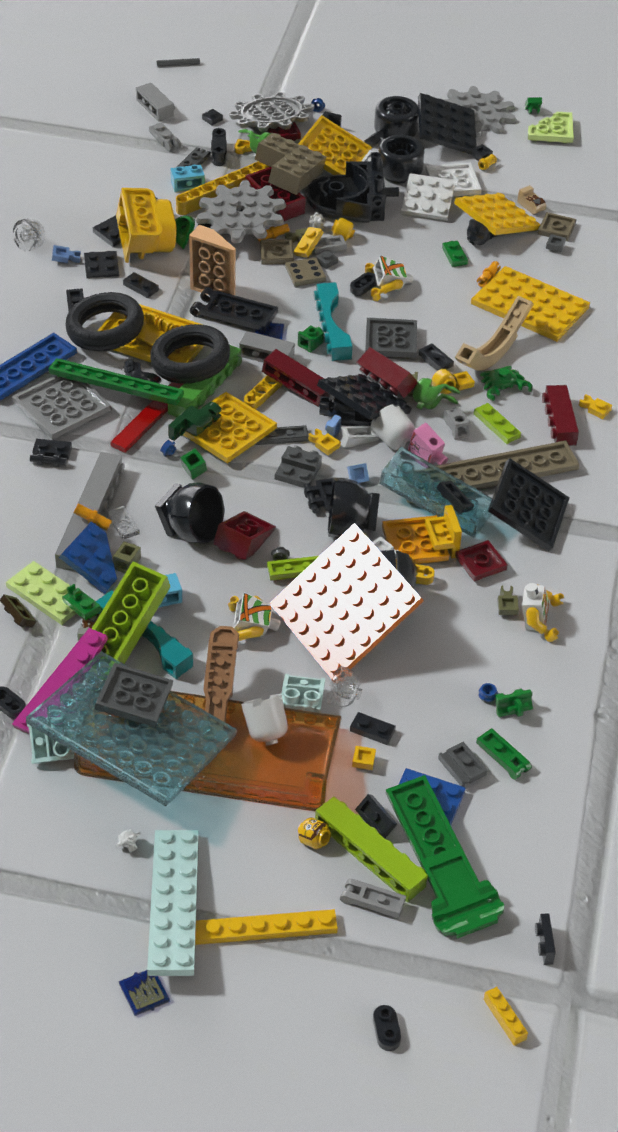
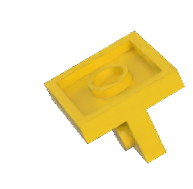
M446 505L444 516L425 519V526L434 551L448 549L451 559L456 558V551L460 550L462 530L453 506Z

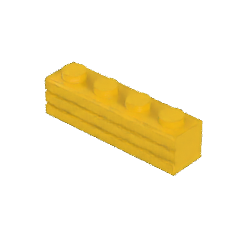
M498 987L486 991L483 1000L512 1044L515 1046L525 1041L528 1032Z

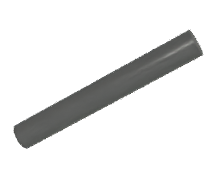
M200 58L156 60L157 66L200 64Z

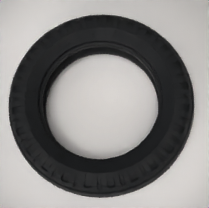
M118 292L94 294L80 300L70 309L66 317V332L70 340L82 349L89 351L114 350L120 348V346L127 345L139 335L143 327L144 315L139 303L126 294ZM117 312L127 316V319L122 324L109 330L92 331L82 327L89 318L101 313Z
M202 324L180 326L165 332L155 341L150 354L151 364L155 372L167 381L180 384L196 383L209 379L224 369L229 361L230 345L225 335L214 327ZM188 345H205L213 349L207 357L195 362L179 363L167 358L173 351Z

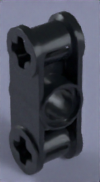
M215 128L212 131L211 154L212 164L215 166H222L226 163L227 140L226 131L223 128Z

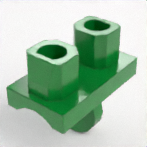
M521 688L508 695L503 693L496 694L497 716L504 717L516 714L517 717L523 716L524 711L533 710L532 691Z

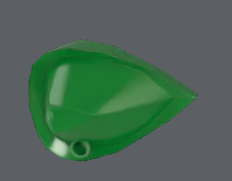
M186 215L175 219L176 242L183 249L188 243L189 235L195 227V219Z

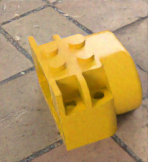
M121 188L116 219L125 263H129L130 253H138L139 259H144L145 253L172 252L176 244V221L171 202L168 199H156L154 192L147 188Z

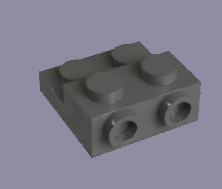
M288 446L281 457V464L275 473L274 479L304 488V484H312L320 470L322 455H319L314 450L310 452L302 450L299 446Z

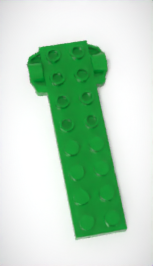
M423 775L386 789V795L421 867L428 875L427 879L435 893L436 899L431 902V915L436 929L446 936H456L458 939L497 924L498 918L504 913V903L501 902L497 889L488 880L479 882L426 776Z

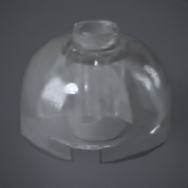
M26 218L15 223L13 233L15 232L16 238H14V242L22 251L36 250L44 243L45 230L40 222L35 219Z
M342 665L341 668L338 667L330 682L331 693L327 692L326 703L335 707H347L355 699L359 700L362 689L360 688L359 677L353 670Z

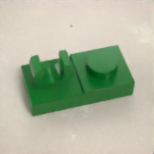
M75 584L67 587L68 593L62 596L63 602L84 620L101 612V605L81 589L76 588Z

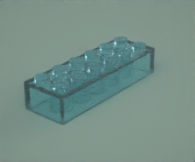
M400 447L382 470L379 484L429 513L437 515V517L444 516L445 506L452 504L441 496L436 487L440 482L451 480L475 505L471 511L459 513L454 510L462 532L473 538L477 536L492 515L488 512L492 500L491 497L403 447Z

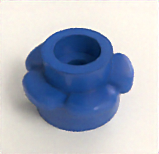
M321 98L312 100L311 104H314L313 111H323L325 108L323 100Z
M167 440L162 445L160 452L165 457L167 455L172 456L176 451V443Z
M485 683L479 689L478 695L481 700L492 702L495 700V695L498 694L495 685Z

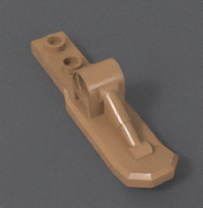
M219 626L210 633L203 688L206 697L202 733L203 742L224 743L227 707L229 699L233 696L237 648L240 636L232 626Z

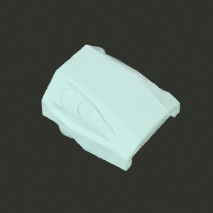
M285 674L282 699L286 717L305 721L319 717L326 678L317 679Z
M71 717L27 722L30 733L32 764L77 759L75 728Z

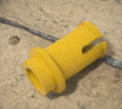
M491 154L486 158H481L478 162V167L481 170H487L489 166L497 162L496 156Z

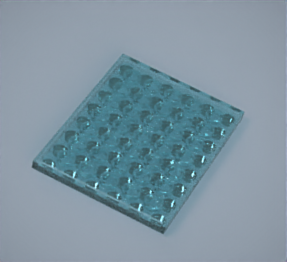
M101 651L26 717V723L145 795L167 806L236 736L237 729L171 691L156 727L95 710L96 701L113 664L124 665Z

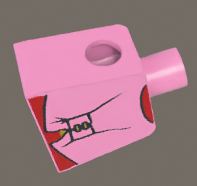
M426 422L413 431L407 450L409 455L426 467H430L435 462L441 465L446 464L448 458L442 453L445 446L444 441Z

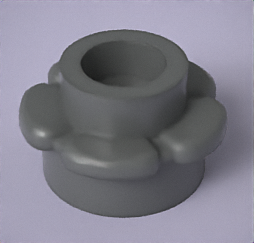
M277 547L271 551L273 561L286 560L290 556V552L284 547Z

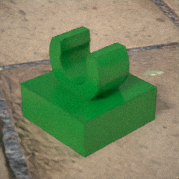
M527 97L525 110L528 109V113L531 114L532 109H535L536 113L539 114L542 97Z

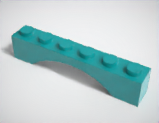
M319 283L316 285V291H314V301H316L317 311H320L319 321L321 322V329L325 332L324 342L327 343V354H330L332 361L351 360L353 346L350 335L342 331L335 324L331 316L338 306L339 291L337 283Z
M111 590L96 601L101 605V612L114 591ZM150 621L142 636L147 638L158 651L162 662V669L177 679L193 667V653L189 648H185L175 637H171L161 626H157Z

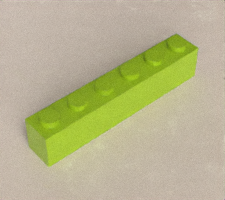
M333 796L315 811V819L329 826L331 837L392 890L405 895L406 902L411 901L426 888L428 875L425 870L415 865L405 853H401L396 849L391 841L384 839L374 827H370L365 823L362 817L352 812L343 801H339Z

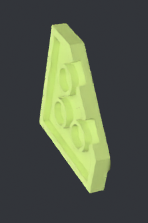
M556 112L552 117L540 120L539 124L528 126V140L573 143L572 112Z

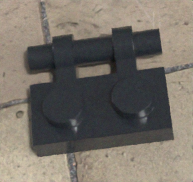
M36 438L32 450L33 455H30V462H36L39 465H43V463L53 464V466L58 467L59 465H67V459L69 460L72 450V442Z
M334 478L316 480V486H311L310 483L304 484V495L308 498L309 509L314 514L320 511L319 506H323L325 511L333 508V506H330Z

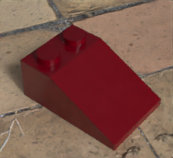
M243 511L219 524L213 544L222 551L234 554L238 559L246 560L257 552L273 533L276 526Z

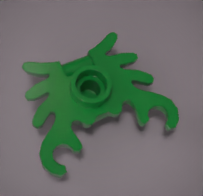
M512 366L480 373V376L484 377L481 380V383H485L484 389L487 390L491 386L486 396L492 401L495 400V396L492 394L500 396L498 389L504 390L517 385L519 390L527 386L528 391L531 392L533 385L529 381L524 380V376L519 374V371L511 370Z

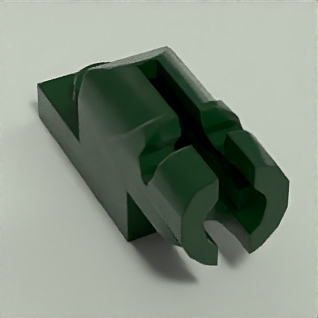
M209 402L199 410L190 406L168 425L169 439L175 441L185 431L198 436L222 416L219 414L222 411L221 407L215 402Z

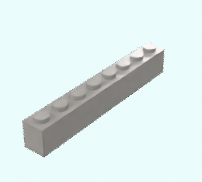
M100 452L78 501L79 504L93 511L94 509L97 510V513L102 516L104 512H107L108 501L113 498L114 487L118 486L119 476L123 474L125 468L121 455ZM74 513L55 553L56 568L72 571L75 570L59 557L89 524L86 519Z

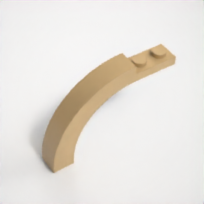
M517 296L493 336L477 349L463 343L455 359L459 363L477 371L486 370L493 366L505 355L518 337L517 332L533 307V302Z

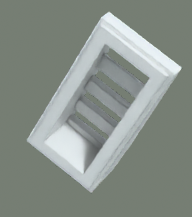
M371 426L341 427L338 434V439L343 448L379 440Z

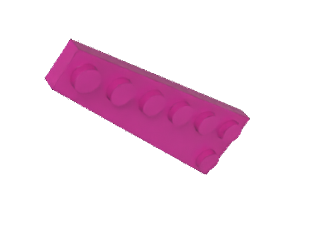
M88 628L12 723L13 727L30 734L27 722L63 718L108 640L107 635Z

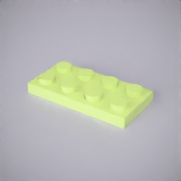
M35 561L6 581L8 589L61 625L77 614L62 599V596L68 593L67 587L70 585Z

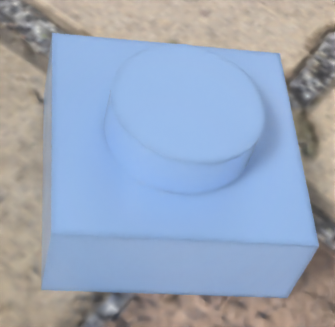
M334 415L326 423L325 430L334 438L341 429V417Z
M366 463L347 466L349 479L358 483L370 481Z

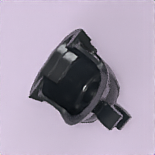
M475 219L469 221L467 240L472 245H483L488 240L497 236L489 232L486 226Z
M134 359L124 362L125 375L161 383L162 379L158 375L142 372L140 362H135Z

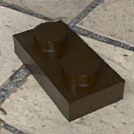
M3 594L0 598V602L4 605V610L12 615L17 625L33 628L37 621L17 597Z

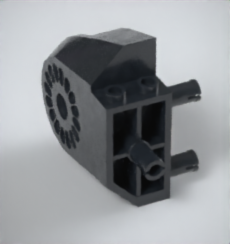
M373 152L371 153V161L346 162L345 175H328L313 180L307 187L306 198L314 211L322 214L323 217L337 220L344 218L348 221L369 223L370 221H384L386 197H399V187H385L382 161H380L381 154Z

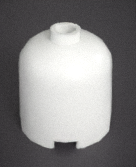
M391 404L379 411L380 416L376 421L372 420V430L393 450L409 447L412 433L416 429L414 424L399 406L395 407Z
M281 694L270 695L269 699L261 700V698H257L241 704L249 734L253 740L265 742L266 745L278 743V738L286 734L288 726Z

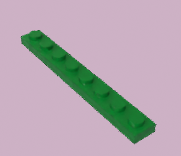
M58 358L48 368L49 374L175 406L184 396L183 389Z

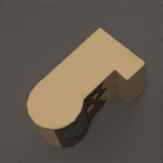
M529 185L519 189L517 203L532 214L546 210L545 200L539 198L533 192L534 188Z

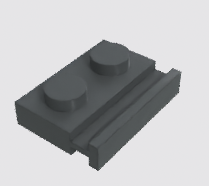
M464 741L447 749L443 754L439 753L438 759L462 787L487 775L488 770Z

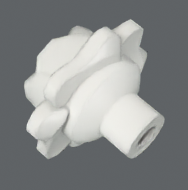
M316 212L310 216V226L324 229L325 218H323L322 214Z
M131 828L123 831L118 836L119 843L116 846L128 847L130 852L138 849L135 842L140 832L134 833Z

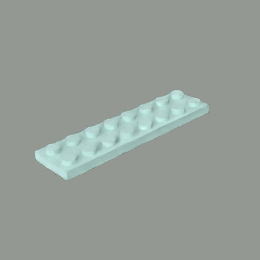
M155 830L147 965L148 976H194L199 830Z

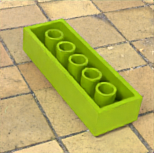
M134 561L131 563L92 627L93 630L107 635L108 640L89 671V676L106 682L114 663L125 664L171 587L167 576Z

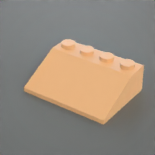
M198 225L189 235L190 289L202 292L204 288L210 287L216 291L235 295L236 249L214 229Z

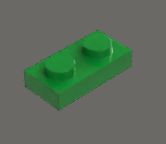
M458 240L442 243V249L452 267L467 265L468 259Z

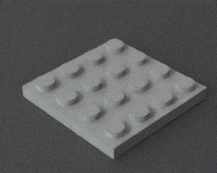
M59 376L49 378L12 396L13 403L52 440L111 411V405L90 385Z

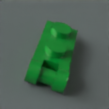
M489 729L477 738L476 744L508 771L512 779H518L522 772H527L532 768L529 760L494 729Z

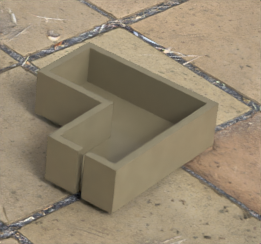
M271 133L266 139L258 143L255 160L272 167L268 183L293 194H298L323 173L326 156L318 151L308 149L307 146L296 144L293 140L285 139L279 134Z

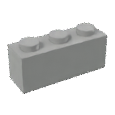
M152 83L136 87V100L158 122L174 117V103Z
M246 331L239 343L241 357L264 362V359L275 349L285 353L292 359L294 358L295 343Z

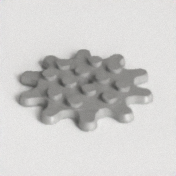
M471 86L468 92L464 93L450 89L447 93V97L450 99H443L474 110L476 137L482 136V131L491 130L496 134H501L504 131L502 123L514 124L516 122L515 115L507 113L515 109L514 103L511 101H499L500 93L498 91L485 94L479 92L476 86Z
M277 92L272 97L255 94L250 102H236L235 107L237 111L229 112V116L233 120L240 119L237 121L240 128L248 126L258 127L260 132H265L269 128L277 129L278 127L287 130L291 128L292 122H307L309 119V114L307 113L313 111L314 104H303L305 101L304 96L285 97L284 92Z
M244 180L238 188L228 189L224 185L217 186L216 194L218 196L215 198H201L199 206L208 211L198 214L196 218L198 224H211V229H214L219 235L229 234L231 242L237 244L241 243L243 237L248 234H253L258 239H264L267 237L266 226L282 225L284 219L281 215L275 214V212L284 209L286 203L283 199L270 198L274 194L271 186H264L256 190L251 188L249 181Z

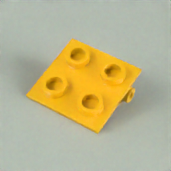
M147 311L145 314L146 321L143 323L142 330L137 338L153 346L162 334L175 328L172 322L159 315L157 316L154 312Z

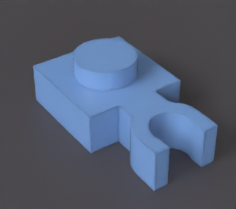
M53 245L52 261L68 263V260H71L75 263H80L81 251H70L69 247Z

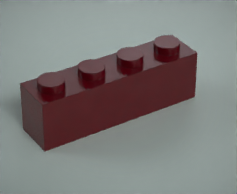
M371 347L356 362L361 367L359 370L365 376L369 375L375 383L379 381L383 388L386 390L389 388L395 396L399 394L405 398L418 384L409 371Z
M275 349L264 359L261 372L317 407L320 406L321 396H330L329 393L317 386L319 379H324L323 377L278 349Z
M546 385L545 393H542V402L546 404L545 414L548 415V427H551V439H554L555 443L566 441L569 446L577 445L579 431L567 385Z

